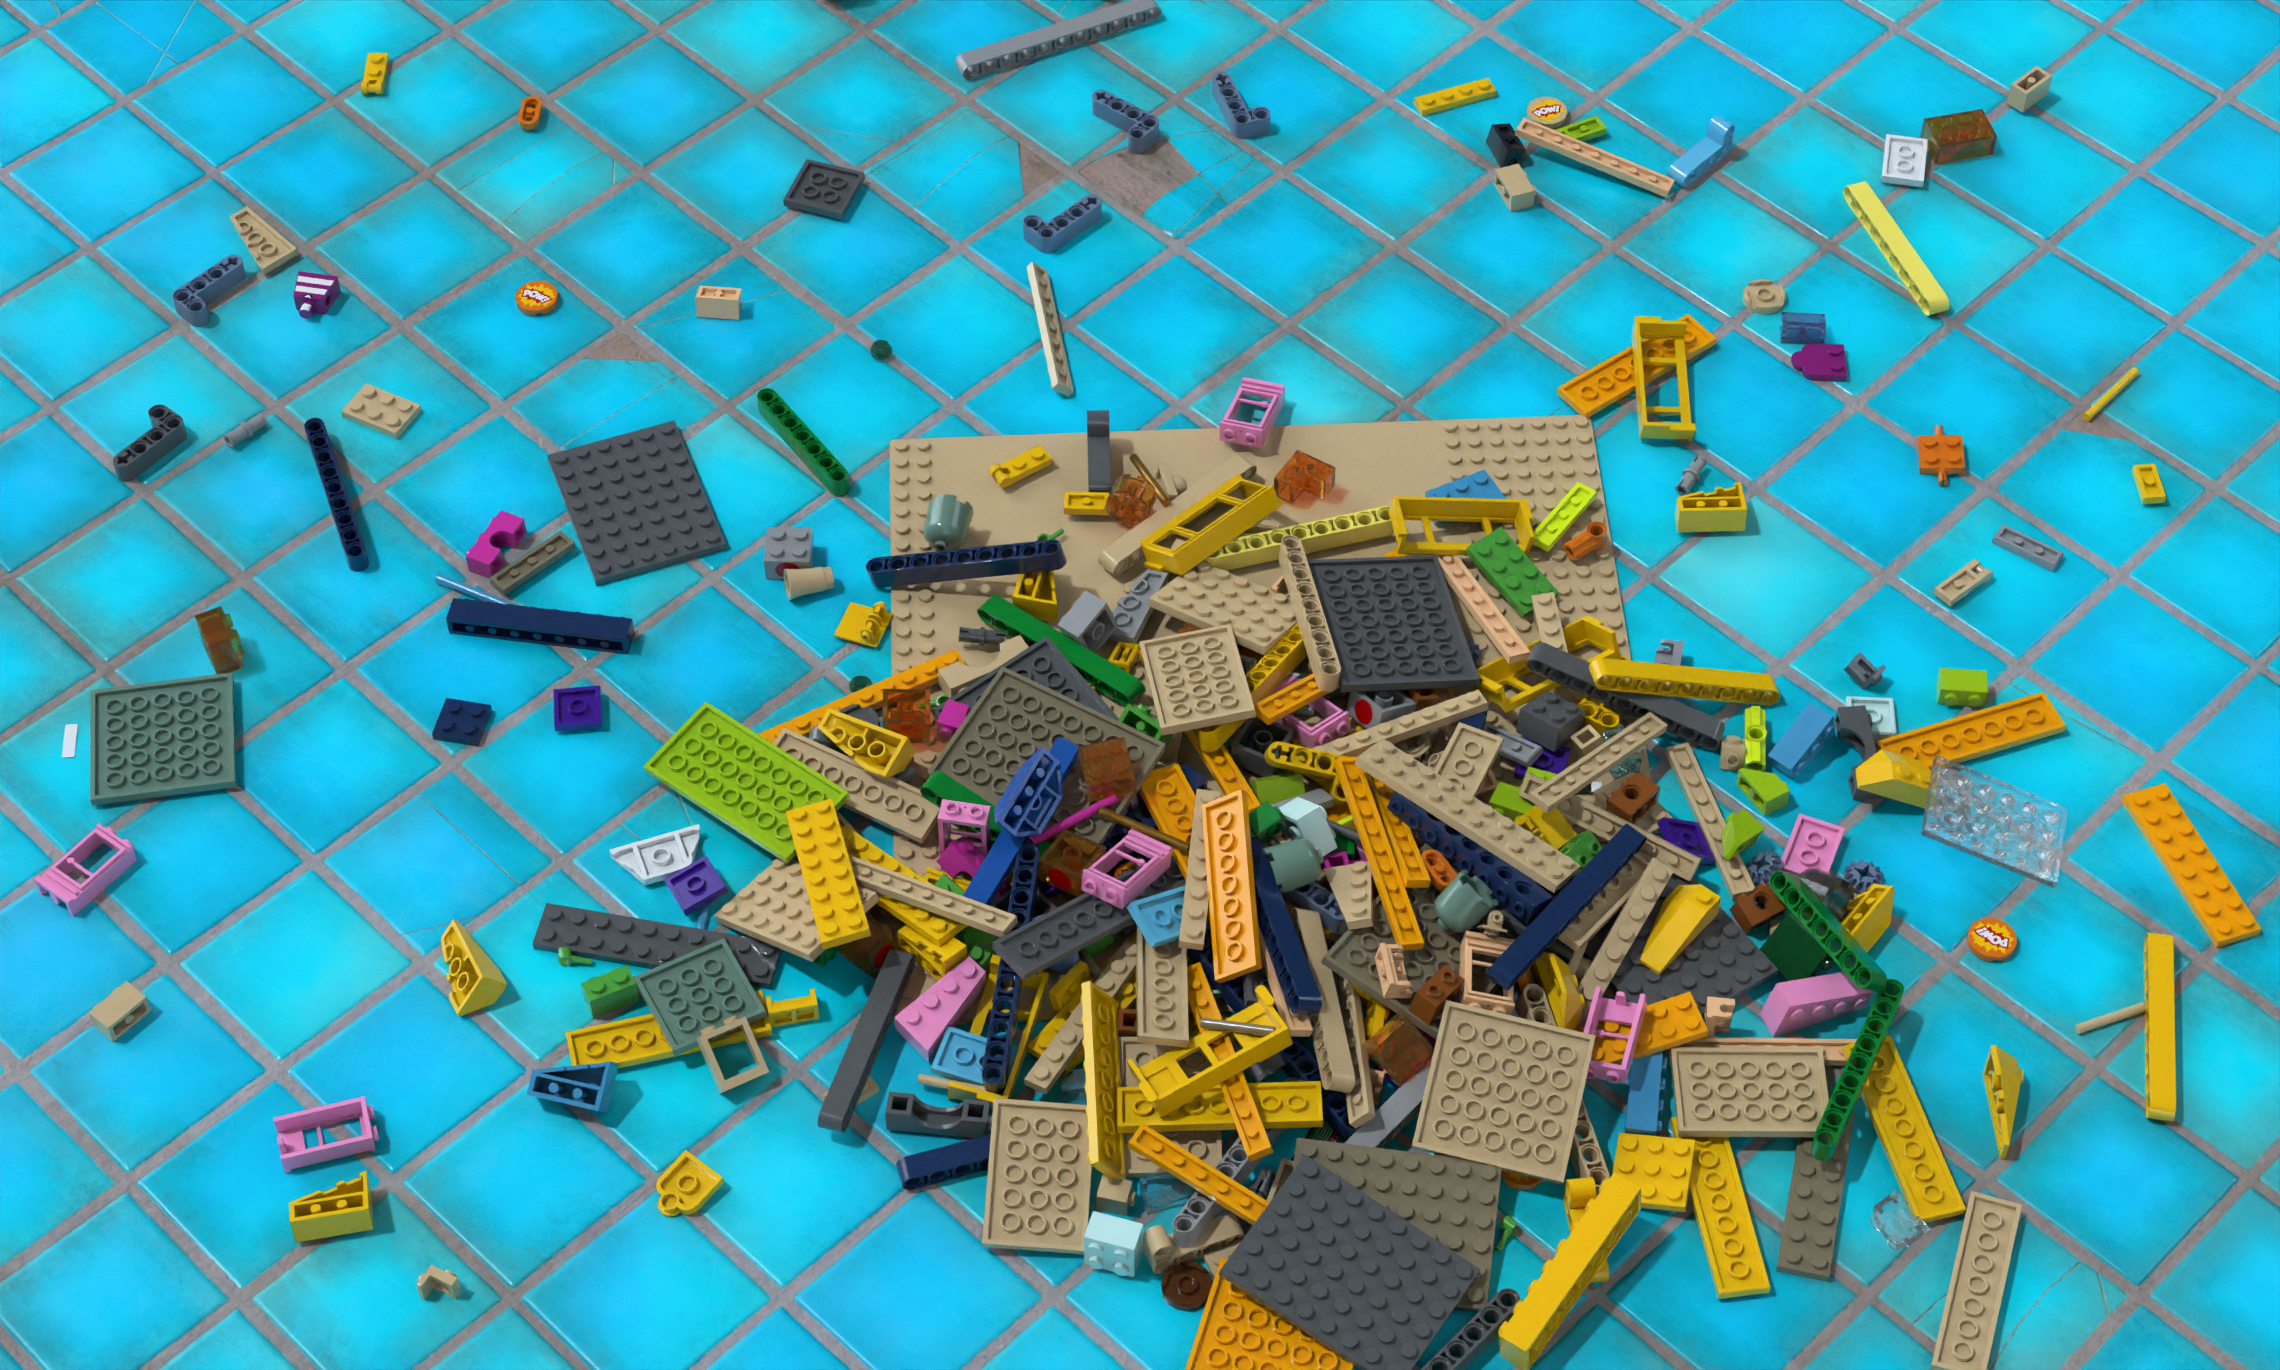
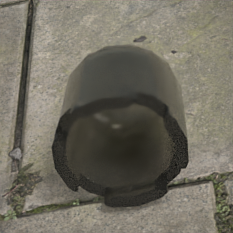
M1809 868L1798 875L1839 922L1848 915L1849 910L1846 908L1849 901L1854 900V888L1851 883L1819 868Z

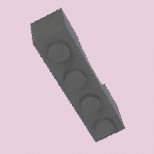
M1865 705L1838 707L1834 717L1838 740L1853 745L1859 751L1862 758L1861 763L1852 767L1848 778L1852 799L1881 798V795L1857 789L1855 769L1877 753V737L1875 734H1872L1871 714H1867Z
M889 1092L885 1111L887 1130L978 1138L989 1133L991 1121L990 1101L964 1099L957 1106L941 1108L920 1101L915 1094Z

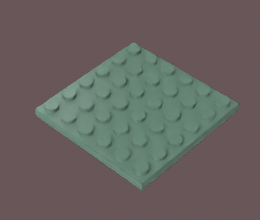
M232 672L91 690L90 801L92 806L237 787L234 678Z

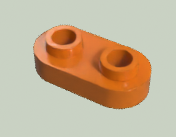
M529 96L522 100L518 115L519 126L522 129L533 130L538 127L543 110L542 101L539 97Z
M1427 849L1423 851L1421 857L1430 876L1431 883L1437 890L1442 892L1457 876V873L1439 851Z

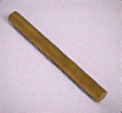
M1131 454L1129 457L1130 461L1163 506H1169L1171 500L1138 455Z
M1102 806L1098 811V816L1140 832L1187 853L1190 848V843Z

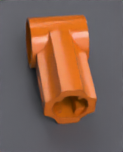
M1598 521L1591 522L1587 525L1586 531L1563 545V549L1567 557L1571 561H1576L1591 551L1602 550L1606 545L1607 528L1605 524Z

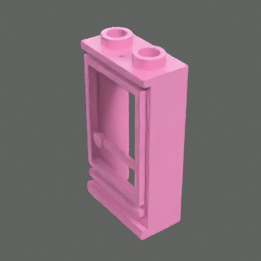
M1243 377L1223 420L1220 421V440L1262 449L1285 403V385ZM1248 394L1258 396L1261 399H1272V401L1268 404L1267 401L1247 400L1246 397ZM1243 403L1258 405L1263 408L1268 407L1260 425L1235 420Z
M1294 674L1288 677L1269 696L1299 681L1298 677ZM1320 697L1307 704L1326 717L1325 720L1312 728L1291 713L1275 721L1294 729L1295 739L1311 749L1334 741L1351 730L1349 712H1344L1324 697Z
M942 799L937 818L940 856L948 845L955 840L951 839V834L982 839V843H972L986 857L992 847L991 806ZM950 823L980 827L981 832L976 834L951 830Z
M98 823L92 832L50 867V869L42 876L38 875L34 879L39 894L43 896L49 891L52 901L57 905L62 901L65 902L69 914L74 917L137 861L134 853L135 847L129 840L119 838L111 828L108 827L106 829ZM102 843L117 852L93 874L79 865ZM75 867L89 876L81 885L67 876Z
M1131 829L1126 837L1091 867L1083 870L1081 890L1123 909L1170 868L1172 847ZM1134 850L1147 858H1151V860L1145 863L1144 859H1136L1128 854ZM1124 858L1137 863L1138 866H1143L1125 883L1106 874Z
M1596 986L1583 1033L1598 1035L1600 1038L1607 1036L1625 1039L1628 1042L1622 1065L1590 1060L1587 1079L1597 1078L1611 1083L1620 1082L1627 1084L1644 1014L1647 1010L1646 994L1640 993L1637 1004L1627 1002L1626 994L1621 991L1616 993L1615 1000L1602 998L1601 987ZM1598 1021L1632 1026L1630 1035L1605 1032L1602 1029L1596 1030Z
M365 1096L273 1118L278 1133L277 1141L281 1152L280 1159L285 1173L299 1167L371 1150L373 1152L377 1151L375 1141L379 1140L376 1125L372 1126L371 1120H375L373 1106H367ZM360 1118L363 1136L323 1144L321 1126ZM317 1128L320 1146L306 1149L303 1131Z

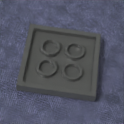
M806 159L783 199L784 206L842 220L865 180V173Z

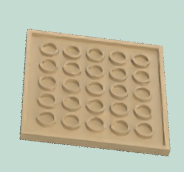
M1446 1000L1411 1148L1500 1167L1505 1171L1563 1185L1596 1036Z

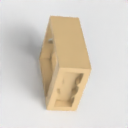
M737 1015L723 1021L724 1026L717 1029L714 1025L700 1030L702 1035L696 1038L719 1094L769 1072L746 1016L740 1019ZM740 1026L757 1067L725 1080L708 1039Z

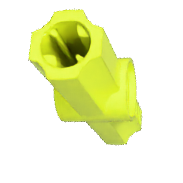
M1751 706L1745 709L1744 741L1746 747L1744 768L1764 771L1766 767L1767 731L1765 729V710L1760 706Z

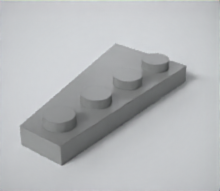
M1147 569L1131 586V592L1125 597L1122 596L1117 602L1118 606L1112 612L1118 628L1109 637V640L1137 643L1154 608L1148 606V600L1167 585L1169 581L1168 573Z

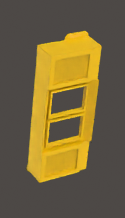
M1259 985L1255 989L1258 1002L1226 1020L1274 1026L1276 1030L1264 1036L1208 1029L1190 1039L1187 1048L1175 1047L1139 1068L1132 1059L1127 1060L1131 1075L1160 1118L1194 1100V1097L1257 1062L1264 1061L1293 1044L1289 1029L1273 1008L1275 1000L1265 986ZM1231 1032L1243 1049L1219 1062L1208 1044ZM1201 1049L1212 1066L1188 1079L1177 1062Z

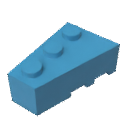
M1485 469L1426 491L1425 497L1506 499ZM1433 521V522H1434V524L1436 525V524L1455 523V522H1461V521Z
M1810 702L1768 754L1769 765L1791 779L1797 774H1801L1806 765L1836 736L1834 717Z
M609 1061L533 1070L527 1095L607 1113L619 1063Z

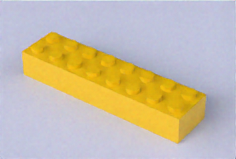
M1615 1172L1610 1179L1605 1178L1599 1187L1600 1193L1595 1199L1591 1198L1584 1210L1586 1213L1581 1219L1577 1218L1570 1229L1571 1234L1567 1240L1563 1238L1556 1248L1557 1254L1552 1260L1548 1259L1541 1271L1543 1274L1538 1281L1534 1279L1527 1290L1528 1295L1524 1301L1519 1300L1512 1312L1514 1314L1509 1322L1504 1321L1499 1328L1498 1345H1500V1356L1522 1370H1529L1641 1210V1187Z

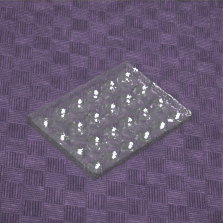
M1937 755L1933 760L1921 835L2054 888L2059 878L2068 808Z

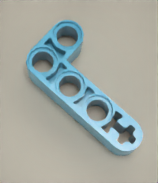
M1718 115L1714 116L1708 124L1706 137L1669 167L1667 177L1675 179V183L1684 188L1689 186L1728 154L1733 144L1735 125Z

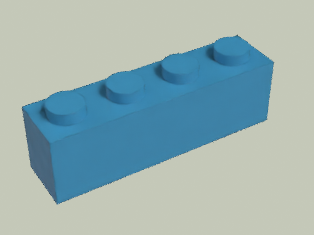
M1663 1051L1632 1060L1629 1071L1624 1133L1660 1136L1662 1121L1657 1120L1658 1114L1662 1115L1664 1100L1659 1099V1094H1664L1665 1078H1661V1072L1665 1073L1667 1058L1663 1057Z

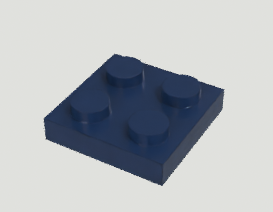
M446 698L432 732L433 740L478 747L492 713L491 705Z

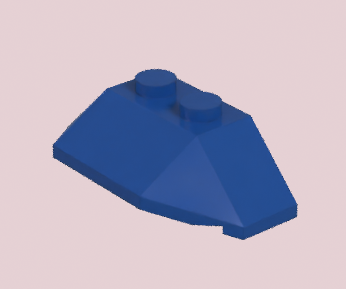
M1040 747L1015 773L995 806V823L1012 837L1040 835L1063 797L1060 774L1061 761L1044 747Z

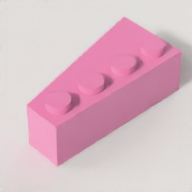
M968 956L894 1017L896 1031L928 1063L939 1048L947 1027L957 1026L964 1012L970 1008L986 985V972Z
M1844 972L1776 983L1760 1012V1016L1772 1037L1849 1012L1861 1010L1867 1006L1874 992L1857 987Z

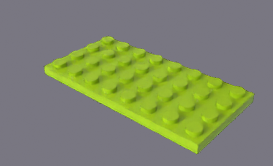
M705 702L643 766L645 772L787 864L797 853L786 811L832 798L835 810L837 811L850 797L848 791L708 702Z

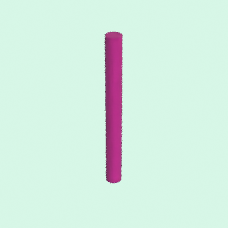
M1112 794L1043 830L1040 835L1029 837L1031 844L1037 845L1098 813L1101 806L1104 808L1112 806L1118 802L1115 794Z

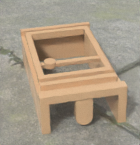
M1472 931L1465 932L1460 945L1459 975L1465 980L1459 992V1003L1507 1015L1512 1014L1515 1007L1514 985L1508 991L1503 988V996L1472 991V965L1488 968L1493 965L1472 960V953L1499 958L1515 940Z

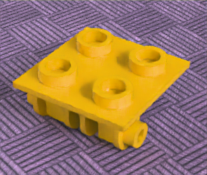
M881 601L874 604L873 608L850 602L834 633V637L877 648L893 613L887 612L886 604Z
M1535 805L1514 821V823L1530 831L1534 836L1550 844L1556 850L1577 835L1557 807L1546 813Z

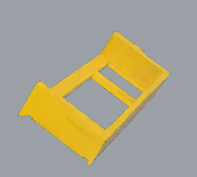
M1650 316L1634 317L1631 335L1639 440H1642V438L1687 439L1692 443L1694 433H1696V423H1691L1684 342L1687 321L1661 320V317ZM1641 339L1674 340L1675 358L1642 357ZM1643 365L1676 366L1679 407L1646 406ZM1647 414L1680 415L1681 423L1647 422Z
M1237 474L1141 540L1140 544L1147 560L1143 564L1146 568L1163 572L1166 570L1182 576L1282 506L1283 501L1277 498L1273 485L1268 487L1247 481ZM1239 487L1245 500L1227 495ZM1218 501L1236 506L1200 532L1182 528L1183 525ZM1172 533L1190 538L1174 550L1156 545Z
M1393 496L1388 512L1398 544V554L1468 556L1465 551L1473 543L1435 542L1430 521L1482 522L1485 536L1493 532L1490 522L1514 523L1520 542L1517 545L1527 557L1534 540V533L1530 524L1533 516L1528 500ZM1404 520H1421L1427 542H1406L1408 532Z
M1586 615L1562 627L1569 654L1580 647L1591 644L1604 652L1585 660L1589 663L1598 658L1617 659L1621 657L1615 631L1604 627L1602 621ZM1540 638L1526 645L1530 652L1535 643L1541 642ZM1502 656L1476 669L1480 681L1478 686H1473L1474 691L1479 689L1485 698L1500 705L1504 712L1507 713L1536 699L1546 691L1550 692L1562 685L1547 679L1531 687L1517 679L1532 672L1526 665L1528 659L1508 664ZM1509 684L1523 692L1506 699L1503 685Z
M992 955L990 973L969 1033L981 1036L988 1013L992 1011V1001L1000 956ZM1039 972L1023 980L1022 986L1037 989L1030 1012L1018 1010L1017 1018L1027 1022L1003 1095L949 1081L948 1100L958 1099L963 1101L964 1099L990 1101V1108L993 1109L994 1098L1011 1099L1027 1052V1046L1029 1045L1048 988L1049 973ZM1003 1010L1000 1013L1004 1014L1009 1012L1010 1010Z

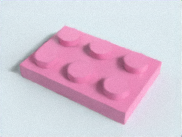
M1799 813L1781 858L1782 868L1780 871L1795 874L1805 882L1824 887L1845 828Z

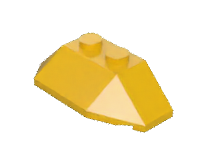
M1881 749L1855 769L1857 789L1931 811L1939 808V802L1941 801L1939 787L1933 772L1922 761Z
M1871 885L1868 887V891L1857 895L1846 903L1835 916L1867 953L1891 924L1895 891L1893 886Z
M1544 952L1533 964L1536 980L1545 992L1556 1026L1575 1030L1582 1020V1009L1585 1008L1583 994H1578L1577 992L1578 981L1576 975H1571L1568 965L1554 953Z

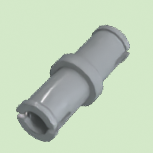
M259 413L249 421L241 422L238 424V428L224 435L226 444L232 448L243 439L251 438L253 433L267 426V420Z
M1694 456L1690 466L1684 469L1683 477L1675 488L1678 494L1683 496L1685 493V495H1688L1694 483L1699 481L1700 473L1707 464V460L1703 456Z

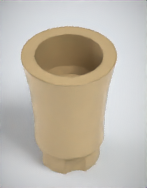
M831 567L784 569V585L789 600L800 596L823 592L826 589H833L834 577Z

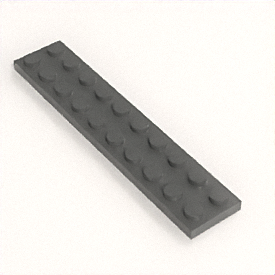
M1172 855L1170 868L1131 902L1185 886L1186 881ZM1136 866L1115 878L1125 883L1143 866ZM1086 892L993 941L992 949L1023 980H1026L1134 922V919L1129 913L1127 906L1120 909Z
M546 903L532 943L533 948L559 953V948L568 947L571 949L573 956L653 969L724 938L751 986L771 989L782 949L756 938Z

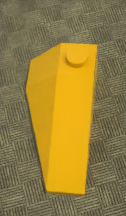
M830 708L817 727L864 770L886 779L904 771L915 753V749L908 737Z
M1702 884L1678 886L1664 900L1639 962L1660 975L1718 915L1721 897Z
M453 919L441 937L444 962H448L449 973L446 974V979L452 986L449 999L456 1014L463 1016L494 1004L504 992L507 983L499 968L463 926Z
M1991 1045L1982 1075L2000 1159H2005L2010 1146L2020 1084L2023 1083L2024 1076L2023 1070L2019 1069L2015 1057L1998 1046Z

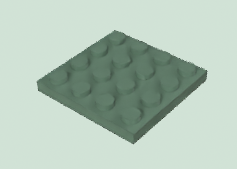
M724 938L633 977L641 996L675 1056L699 1046L696 1038L702 1035L700 1030L712 1025L716 1029L725 1025L723 1021L737 1015L739 1019L746 1016L749 1024L766 1017V1010ZM738 1026V1027H736V1028H734V1029H732V1030H729V1031H727V1032H725V1033H722V1034H720V1035H718V1036H715V1037H713V1038H711V1039H708V1042L711 1041V1040H713V1039H716V1038H718V1037H720V1036H722V1035H725V1034H727V1033H729V1032H732V1031H734V1030H736V1029H738V1028H741V1027Z

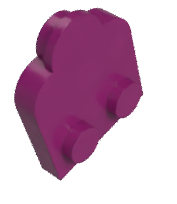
M1806 344L1802 347L1801 351L1795 352L1791 357L1793 367L1798 371H1802V375L1808 380L1846 382L1847 380L1844 344Z

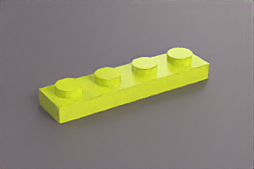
M1577 482L1533 532L1534 540L1532 544L1549 552L1595 500L1597 491Z

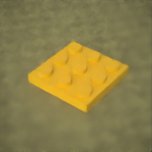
M1619 1133L1612 1174L1615 1172L1641 1187V1208L1686 1212L1696 1140Z

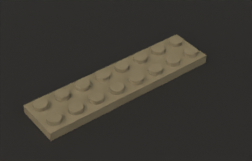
M1855 1109L1834 1156L1830 1160L1819 1161L1812 1156L1811 1147L1814 1137H1798L1776 1268L1777 1272L1825 1282L1829 1280Z

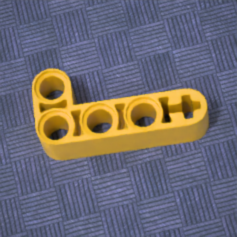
M1620 655L1621 657L1617 658L1618 660L1630 661V659L1624 655ZM1585 695L1578 707L1586 710L1583 728L1590 724L1602 737L1603 741L1609 740L1618 733L1619 716L1609 710V705Z
M1278 741L1272 743L1266 749L1264 759L1268 765L1330 779L1332 782L1329 795L1334 798V804L1344 805L1347 803L1346 798H1341L1337 795V788H1342L1334 766L1336 758H1346L1347 756ZM1275 749L1278 750V754L1281 755L1278 759L1275 758V754L1273 753ZM1296 754L1302 755L1305 758V764H1298L1294 756ZM1318 760H1325L1328 763V769H1321L1318 766Z
M1593 1177L1566 1180L1564 1207L1569 1230L1577 1218L1581 1219L1586 1213L1584 1210L1589 1200L1596 1198V1185ZM1607 1259L1590 1283L1609 1280Z

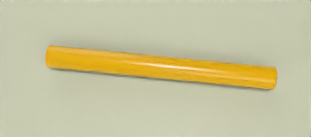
M2133 367L2083 414L2084 420L2090 421L2139 374V370Z

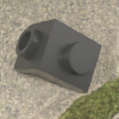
M1860 652L1855 655L1843 670L1864 689L1870 684L1875 686L1883 678L1881 674L1886 667L1882 664L1876 668Z

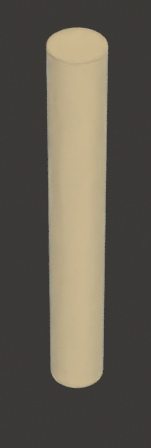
M2141 1002L2076 1024L2075 1030L2078 1034L2143 1013L2146 1011V1008Z
M919 1074L917 1080L918 1084L948 1089L949 1081L986 1091L984 1086L925 1074Z

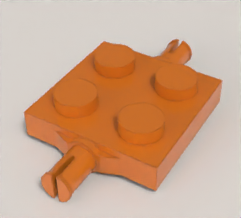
M1938 425L1934 427L1935 435L1917 436L1919 474L1938 476V485L1942 486L1943 481V486H1946L1948 484L1947 475L1965 473L1962 435H1944L1942 425H1940L1939 429Z

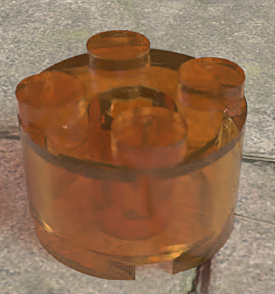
M1124 474L1117 478L1105 505V510L1126 528H1132L1133 525H1138L1147 519L1157 498L1155 496V487L1147 479L1141 476L1133 478L1130 477L1131 474Z

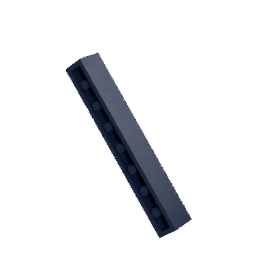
M453 598L446 617L450 634L620 654L629 653L635 634L633 621L630 618Z

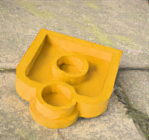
M685 1150L657 1180L656 1188L660 1196L658 1209L662 1215L667 1217L676 1216L680 1212L686 1215L694 1214L725 1183L724 1179Z

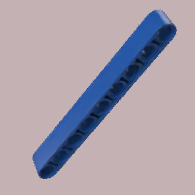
M1058 737L1049 752L1061 761L1060 774L1063 784L1080 754L1081 746ZM1002 829L963 896L990 906L1016 863L1018 849L1022 845L1027 844L1031 836L1012 837Z

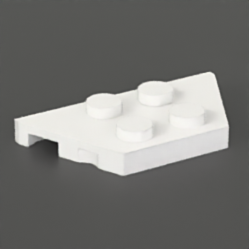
M697 824L610 849L611 858L645 886L663 881L694 862L701 833L700 826Z

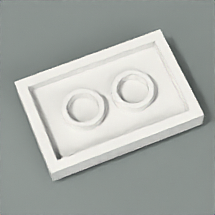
M1886 134L1881 182L1923 187L1928 139Z

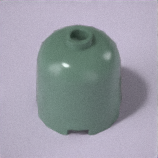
M937 495L935 500L930 501L923 533L926 542L937 551L960 548L968 533L974 513L973 507L967 501H965V504L957 501V496Z
M1295 839L1262 849L1263 853L1268 855V860L1281 894L1311 884L1320 876V864L1324 863L1322 852L1320 849L1315 850L1313 844L1306 839Z
M1461 870L1435 901L1434 908L1439 917L1437 921L1445 930L1451 929L1458 933L1470 931L1498 905V900H1492L1489 896L1492 890L1476 875L1473 878L1469 877L1467 870Z

